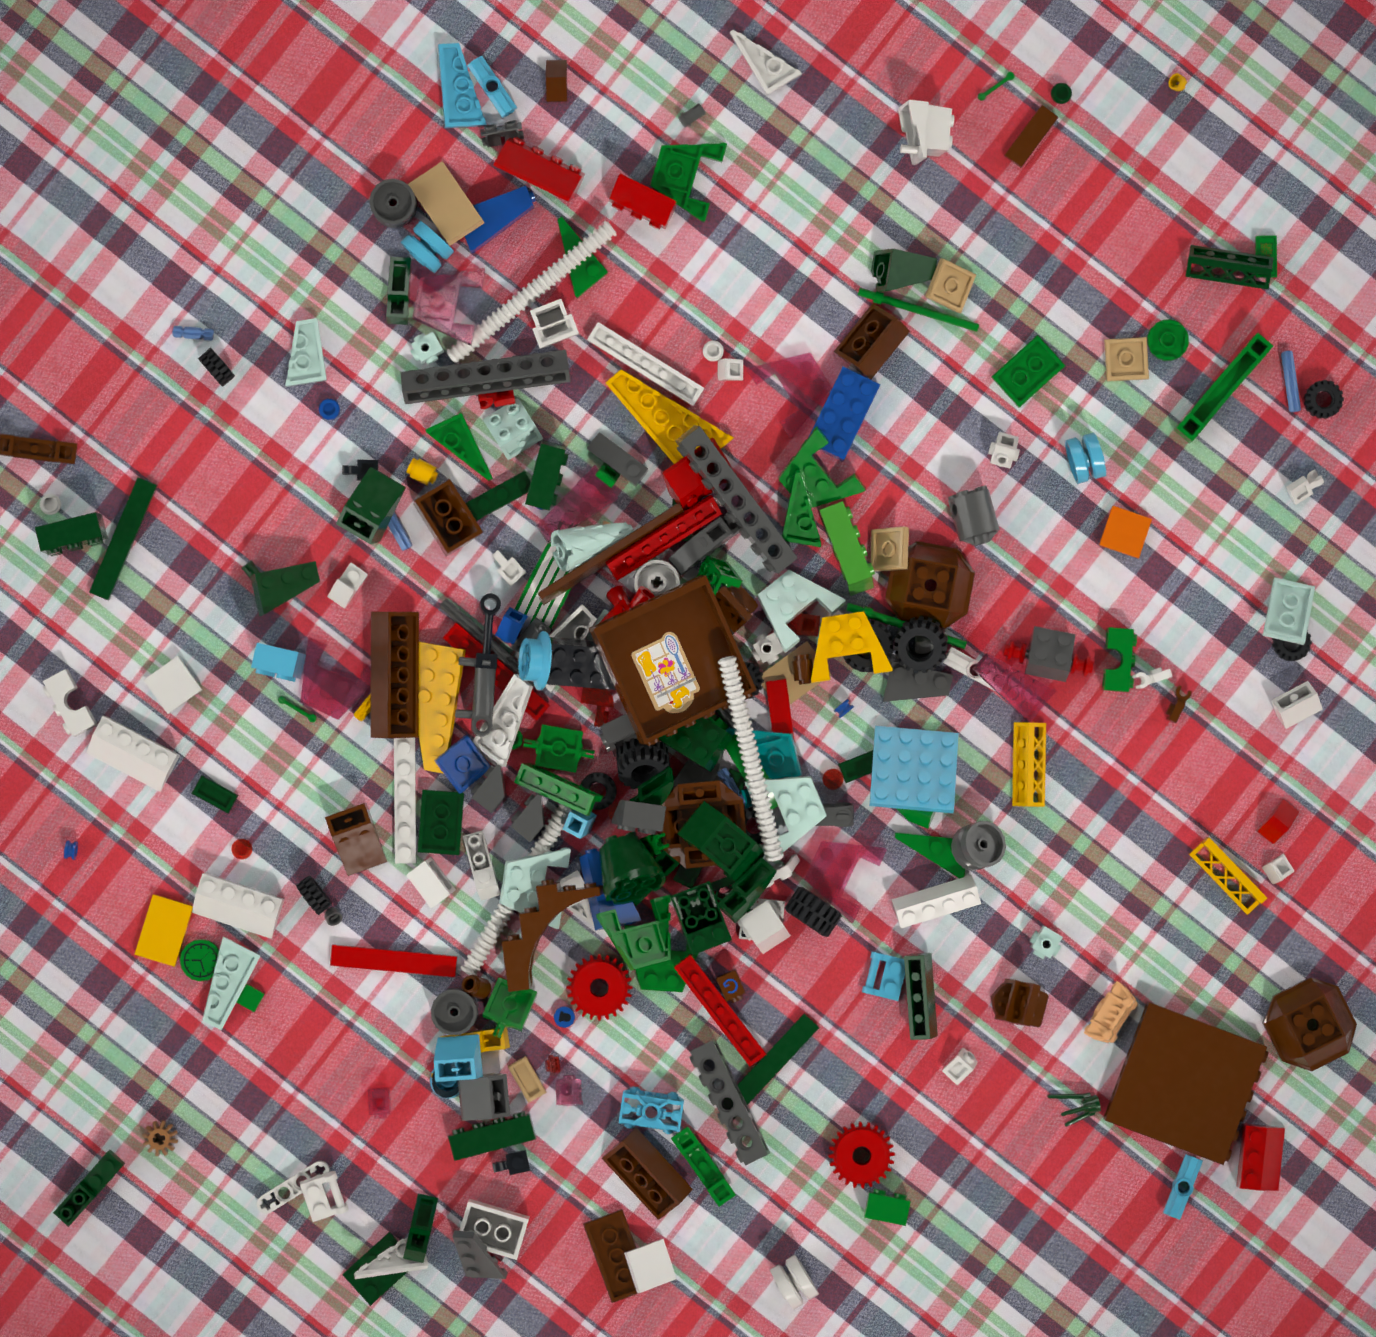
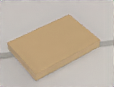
M808 641L763 672L762 679H764V683H762V686L766 692V681L786 679L789 703L792 704L821 683L799 685V681H794L793 656L810 654V659H813L814 665L816 652Z

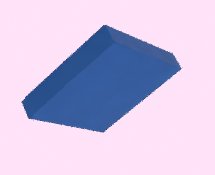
M464 735L434 760L459 794L482 777L491 766L468 735Z

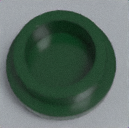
M1058 83L1052 88L1051 97L1054 102L1065 104L1071 99L1072 90L1067 84Z

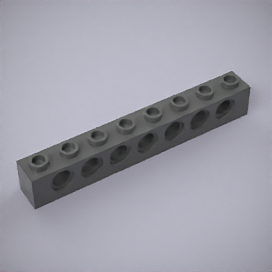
M566 350L400 372L405 404L571 382Z
M694 425L675 440L679 445L677 450L683 457L687 456L690 460L689 466L696 474L699 472L703 478L701 480L703 485L708 490L711 489L714 492L715 501L721 507L724 506L728 511L726 513L727 517L732 523L736 522L740 527L738 531L744 539L748 538L752 543L750 547L757 556L761 555L764 559V562H762L764 567L769 572L772 571L779 574L794 562L797 556L702 428ZM697 446H700L702 453L696 457L694 450ZM712 462L714 470L712 473H708L707 465ZM722 479H725L726 487L721 490L719 483ZM737 495L739 502L736 506H733L731 500ZM750 512L751 519L749 522L745 523L744 515L745 513ZM761 528L763 535L760 539H757L756 531ZM774 545L775 552L769 555L768 548Z

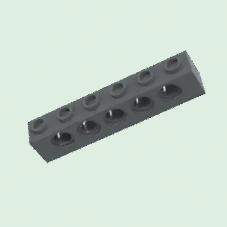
M712 1040L690 1051L692 1055L690 1056L691 1063L695 1068L698 1067L701 1073L699 1079L704 1087L707 1086L710 1092L708 1094L710 1102L713 1106L716 1105L719 1110L717 1116L721 1124H725L728 1129L726 1134L731 1144L735 1143L738 1149L736 1155L740 1163L744 1162L746 1166L770 1154L716 1040ZM708 1059L715 1063L713 1071H709L705 1067ZM717 1078L722 1079L724 1082L722 1090L715 1088L714 1082ZM726 1097L733 1100V1107L731 1109H727L724 1106L723 1102ZM735 1116L742 1119L743 1125L741 1128H736L733 1125ZM743 1136H749L752 1139L750 1147L743 1145Z

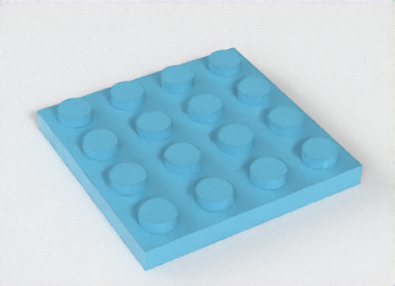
M875 726L869 806L954 813L959 733Z

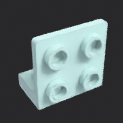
M518 398L515 399V404L505 405L483 419L507 460H510L543 439Z

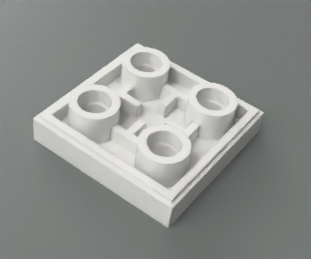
M176 656L144 679V682L167 714H170L202 691V688L179 656Z
M664 1239L624 1253L637 1293L677 1279Z

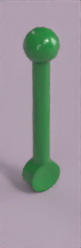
M1008 72L1006 77L986 92L979 93L978 99L984 101L991 92L1005 82L1012 81L1015 77L1014 73Z
M279 696L278 702L280 704L288 705L306 716L310 722L316 721V715H310L287 701L285 696Z

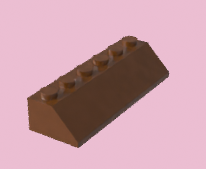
M371 612V738H419V612Z

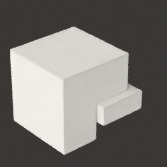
M562 299L530 310L536 326L533 328V332L540 349L579 334L572 314L567 315Z
M772 899L757 906L742 916L737 922L749 941L753 939L762 954L791 936L781 921L784 918Z

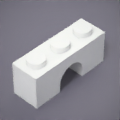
M64 669L43 681L45 684L43 690L48 698L51 697L55 703L53 709L58 717L62 716L65 722L62 725L68 735L71 734L72 737H76L98 725L88 706L78 710H73L69 707L67 703L68 695L78 688L69 670Z

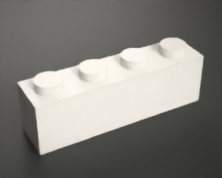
M972 875L891 899L901 928L981 904L977 886Z

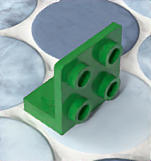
M711 556L706 557L705 561L700 565L697 576L706 575L714 595H716L721 584L726 587L734 586L739 588L743 582L727 561Z

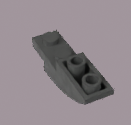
M727 515L722 518L719 517L685 543L668 560L679 574L683 575L707 556L714 553L715 549L737 535L740 527L736 522L732 523Z

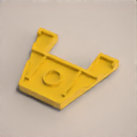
M864 611L822 617L811 683L831 680L828 658L871 652L874 674L893 671Z

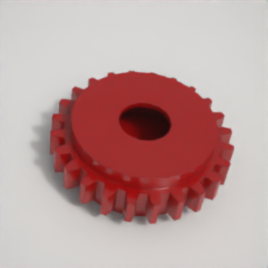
M598 954L597 959L590 955L589 961L582 958V965L575 964L577 971L572 969L570 971L574 975L573 978H567L571 982V985L566 986V989L571 990L567 997H573L574 999L570 1004H577L575 1011L583 1010V1017L587 1013L590 1014V1020L597 1016L598 1021H601L604 1015L609 1020V1014L611 1013L616 1017V1010L618 1009L622 1012L624 1009L621 1005H628L629 1002L625 999L632 996V994L628 993L629 989H633L632 985H628L632 978H626L625 976L629 972L628 969L623 971L621 968L624 964L617 965V958L610 961L609 955L605 959H602L601 954ZM604 979L608 984V992L603 996L593 994L590 987L593 980Z
M859 1121L858 1126L851 1122V1128L848 1129L846 1126H843V1133L836 1132L839 1136L838 1139H831L835 1145L829 1146L833 1153L828 1154V1158H833L834 1161H831L829 1164L830 1166H836L833 1173L839 1172L838 1179L842 1180L845 1178L846 1185L851 1181L853 1182V1188H856L858 1183L864 1189L865 1184L868 1183L871 1188L873 1181L880 1184V1177L887 1178L884 1173L885 1171L891 1172V1168L888 1165L894 1164L890 1156H894L895 1152L889 1149L893 1148L894 1145L887 1143L890 1137H883L884 1130L877 1131L878 1125L871 1128L870 1122H867L866 1126H863L861 1121ZM861 1146L870 1150V1158L864 1163H858L853 1159L854 1150Z

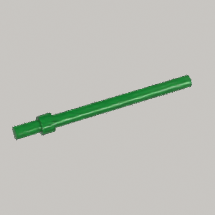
M859 288L858 296L871 299L873 303L880 305L884 303L975 332L979 328L977 323L886 296L884 292L877 290L873 292L864 288Z
M848 603L846 611L852 613L864 611L868 620L873 619L900 628L906 622L873 611V608L867 606L863 608ZM947 635V644L965 649L967 641Z

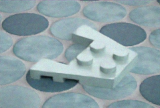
M787 570L758 594V600L767 619L770 620L774 633L785 653L800 640L787 626L795 617L815 601H818L831 615L846 603L844 598L791 570Z
M811 776L766 779L764 784H767L766 790L769 793L773 792L788 828V831L779 834L778 841H781L779 846L783 849L781 853L786 851L827 816ZM747 780V781H745V785H746V787H747V789H748L749 794H752V793L749 791L750 785H747V782H748L749 780Z
M561 848V850L553 852L548 851L540 855L506 861L500 903L520 913L524 912V908L536 906L537 910H539L536 886L542 884L541 881L545 880L547 866L568 868L571 849ZM561 912L548 926L559 929Z

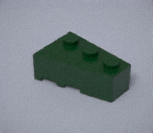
M316 561L251 575L259 617L319 583L320 579Z

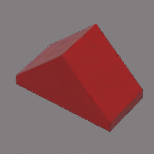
M1282 799L1257 832L1274 845L1290 829L1299 811Z

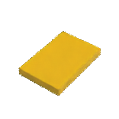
M153 894L134 955L175 967L193 906Z

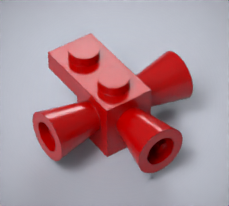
M615 586L606 595L614 608L599 623L655 596L649 589L640 586L630 601L628 600L625 587Z

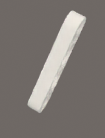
M317 1161L266 1192L257 1201L258 1210L268 1214L303 1193L301 1187L296 1183L299 1176H305L307 1179L311 1178L306 1171L310 1170L312 1174L317 1170V1165L325 1167L323 1173L330 1172L329 1165L324 1161ZM281 1187H287L290 1190L288 1198L285 1199L279 1196V1189ZM274 1192L276 1199L280 1203L277 1204L275 1200L270 1204V1209L267 1207L263 1208L261 1206L263 1204L262 1199L270 1200L274 1197L271 1195Z

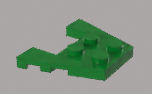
M727 143L662 145L650 187L675 200L676 205L705 223L710 203L689 198L701 157L722 163Z
M818 426L814 428L812 434L805 440L800 450L778 476L779 481L791 493L795 470H801L811 508L866 491V487L855 473L836 485L815 459L813 454L829 443Z
M670 895L650 900L656 921L624 930L621 929L616 909L596 914V918L631 971L671 959V933H669V921L671 920V913L669 912Z
M625 925V929L635 927L632 925ZM688 946L686 951L671 950V959L668 961L635 969L640 989L683 992L686 983L674 969V966L690 954ZM698 954L692 955L694 960H696Z

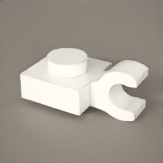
M1312 470L1308 473L1307 479L1302 476L1286 488L1291 500L1297 505L1313 494L1312 489L1322 485L1324 480L1321 475L1318 476L1316 470Z
M498 550L492 555L501 565L497 570L498 573L510 586L526 573L513 557L507 561Z
M1161 667L1150 670V675L1139 672L1132 676V678L1139 677L1141 679V684L1135 686L1136 689L1145 688L1149 684L1173 677L1170 669L1162 671Z

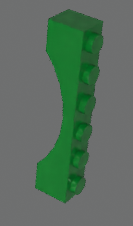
M1256 333L1176 426L1174 431L1189 444L1193 442L1232 393L1273 348V345L1262 335Z

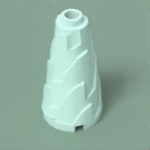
M627 522L604 525L595 524L586 527L578 526L556 530L551 534V547L556 546V551L552 553L559 568L563 572H567L587 562L634 530Z

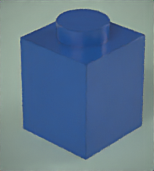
M509 607L495 636L499 637L503 642L514 645L528 616Z

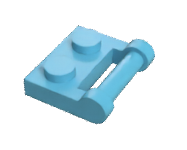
M871 951L870 958L872 960L862 992L898 1001L905 976L904 959ZM880 960L886 961L880 987L875 989L873 987Z

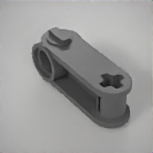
M848 802L822 803L827 816L815 826H853L854 804Z

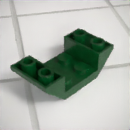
M705 801L699 805L677 833L689 845L700 850L724 871L723 874L734 883L765 855L760 846L751 837Z

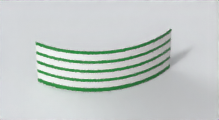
M561 518L555 531L578 526ZM551 538L515 607V610L528 616L522 629L523 632L536 617L552 629L571 590L570 588L545 605L539 599L538 592L574 570L563 572L559 568L552 553L556 551V546L551 547Z

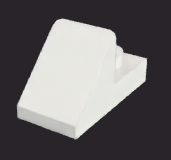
M350 563L340 579L336 580L327 597L345 609L368 574L353 563Z

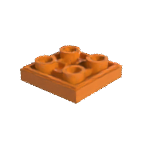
M1112 506L1099 546L1139 559L1152 519Z

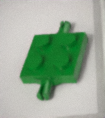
M543 724L538 739L531 740L525 738L524 742L532 744L524 743L523 747L536 750L535 766L574 773L577 771L578 762L581 757L594 759V755L586 753H595V750L583 749V731Z
M498 977L483 1012L484 1018L490 1019L497 1024L492 1035L501 1038L505 1027H511L522 1032L537 997V991L528 989L508 992L507 980Z

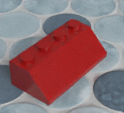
M518 137L509 138L505 142L493 166L567 202L576 196L585 176V173L581 172L582 169L573 164L568 166L562 163L563 159L555 155L550 157L544 154V150L539 147L533 146L531 148L525 145V141Z

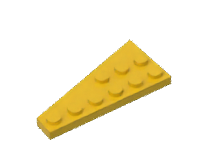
M419 641V740L424 770L443 773L434 760L451 747L455 710L457 709L463 666L459 665L458 662L459 657H465L466 650Z

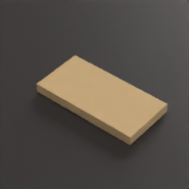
M443 161L408 184L449 246L484 224V221Z

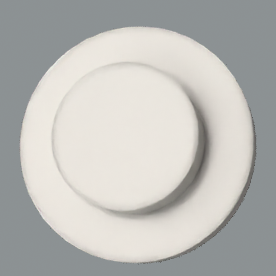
M712 340L704 345L703 355L707 360L714 362L723 356L724 349L718 341Z
M47 494L42 497L40 508L45 514L54 515L60 510L61 501L56 495Z

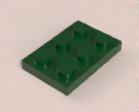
M422 790L418 852L460 855L465 793Z
M390 1231L342 1274L370 1306L407 1273L401 1272L355 1279L354 1273L366 1263L369 1264L379 1254L397 1244L398 1240Z

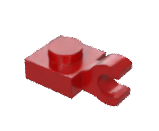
M513 390L478 395L481 409H487L493 403L495 407L515 404Z

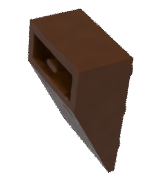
M367 803L325 817L330 834L348 876L387 862Z

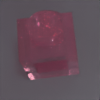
M564 1075L563 1079L556 1080V1105H583L581 1080L576 1079V1075ZM571 1087H572V1094L569 1093V1089H570Z
M390 1087L368 1089L369 1115H374L375 1119L387 1118V1114L391 1113ZM378 1099H382L384 1101L383 1106L377 1105L376 1102Z

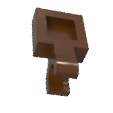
M1180 685L1175 689L1177 700L1174 704L1170 703L1166 711L1168 715L1166 720L1172 723H1177L1186 705V701L1192 694V691L1188 690L1186 696H1181L1180 690L1182 686Z

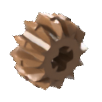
M165 1120L161 1121L160 1127L158 1122L154 1121L153 1128L149 1125L146 1127L149 1133L142 1135V1137L148 1139L143 1145H151L148 1152L151 1153L156 1149L155 1156H159L161 1150L164 1156L168 1155V1149L171 1151L175 1149L171 1143H178L177 1138H172V1136L178 1134L177 1130L170 1131L173 1124H169L166 1128ZM157 1133H159L160 1136H165V1139L163 1140L164 1143H161V1141L156 1140V1137L158 1136Z

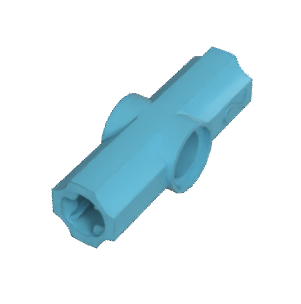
M483 56L477 57L467 65L502 118L510 115L517 109V106ZM491 82H495L498 85V88L493 92L487 90V85Z
M1185 1154L1177 1177L1172 1183V1190L1163 1210L1164 1214L1179 1220L1181 1219L1188 1198L1193 1192V1185L1203 1160ZM1183 1181L1187 1182V1190L1179 1192L1178 1184Z

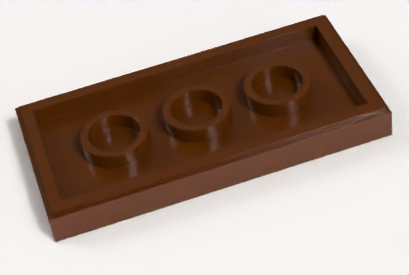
M623 1209L583 1223L611 1302L614 1303L638 1294L624 1254L637 1247Z

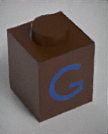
M735 969L716 977L726 1002L731 1000L734 1003L743 999L742 995L746 992Z

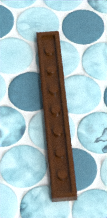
M677 503L538 592L540 601L543 605L547 604L605 567L607 560L681 514L683 508Z

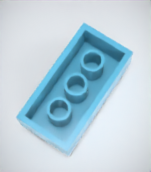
M257 643L251 668H255V673L275 677V673H277L276 678L295 682L296 678L301 679L307 655Z

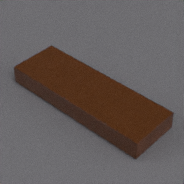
M1041 105L1004 156L1022 168L1056 122L1058 116Z

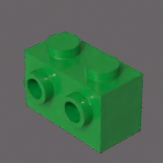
M874 1188V1191H868L864 1218L906 1226L911 1201L906 1198V1194L895 1192L893 1196L886 1194L885 1190Z

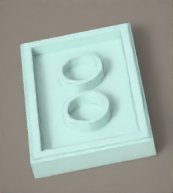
M1274 577L1263 636L1304 645L1315 586Z

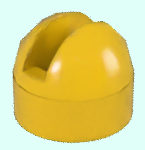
M1178 73L1173 74L1168 82L1169 87L1178 92L1183 91L1187 84L1186 78Z

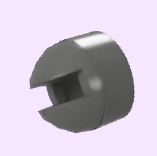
M335 907L328 908L324 914L325 920L330 926L339 924L343 918L341 912Z

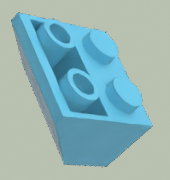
M479 1034L438 1037L434 1056L435 1082L469 1080L483 1076Z

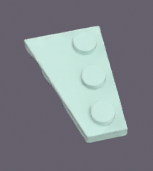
M317 318L296 321L285 387L327 381Z

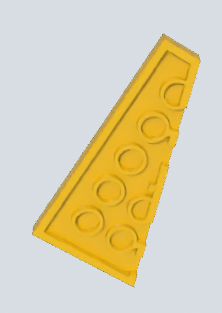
M623 370L618 371L605 382L673 464L683 458L677 450L679 445L675 440L694 425L700 426L709 439L713 437L721 449L734 439V437Z

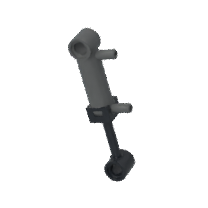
M492 593L484 595L479 603V609L485 615L483 652L476 653L475 658L459 657L458 662L461 666H475L472 710L456 709L455 717L472 719L471 730L473 734L479 737L488 735L493 726L497 654H491L493 616H496L499 611L501 601L497 595ZM486 600H493L496 604L495 609H486L484 606ZM479 720L485 721L487 723V730L479 731L476 728V722Z

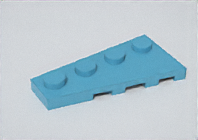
M438 44L444 127L486 126L487 124L483 117L473 82L469 76L460 44Z

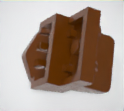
M741 585L739 588L734 586L726 588L723 586L715 595L732 635L753 617L751 613L758 607L757 602Z
M1005 978L1004 983L991 996L993 1012L995 1014L994 1019L1016 1025L1040 1027L1049 996L1047 993L1040 991V985Z

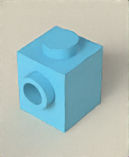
M571 810L562 830L581 839L590 833L597 815L591 811L590 816H586L578 811Z

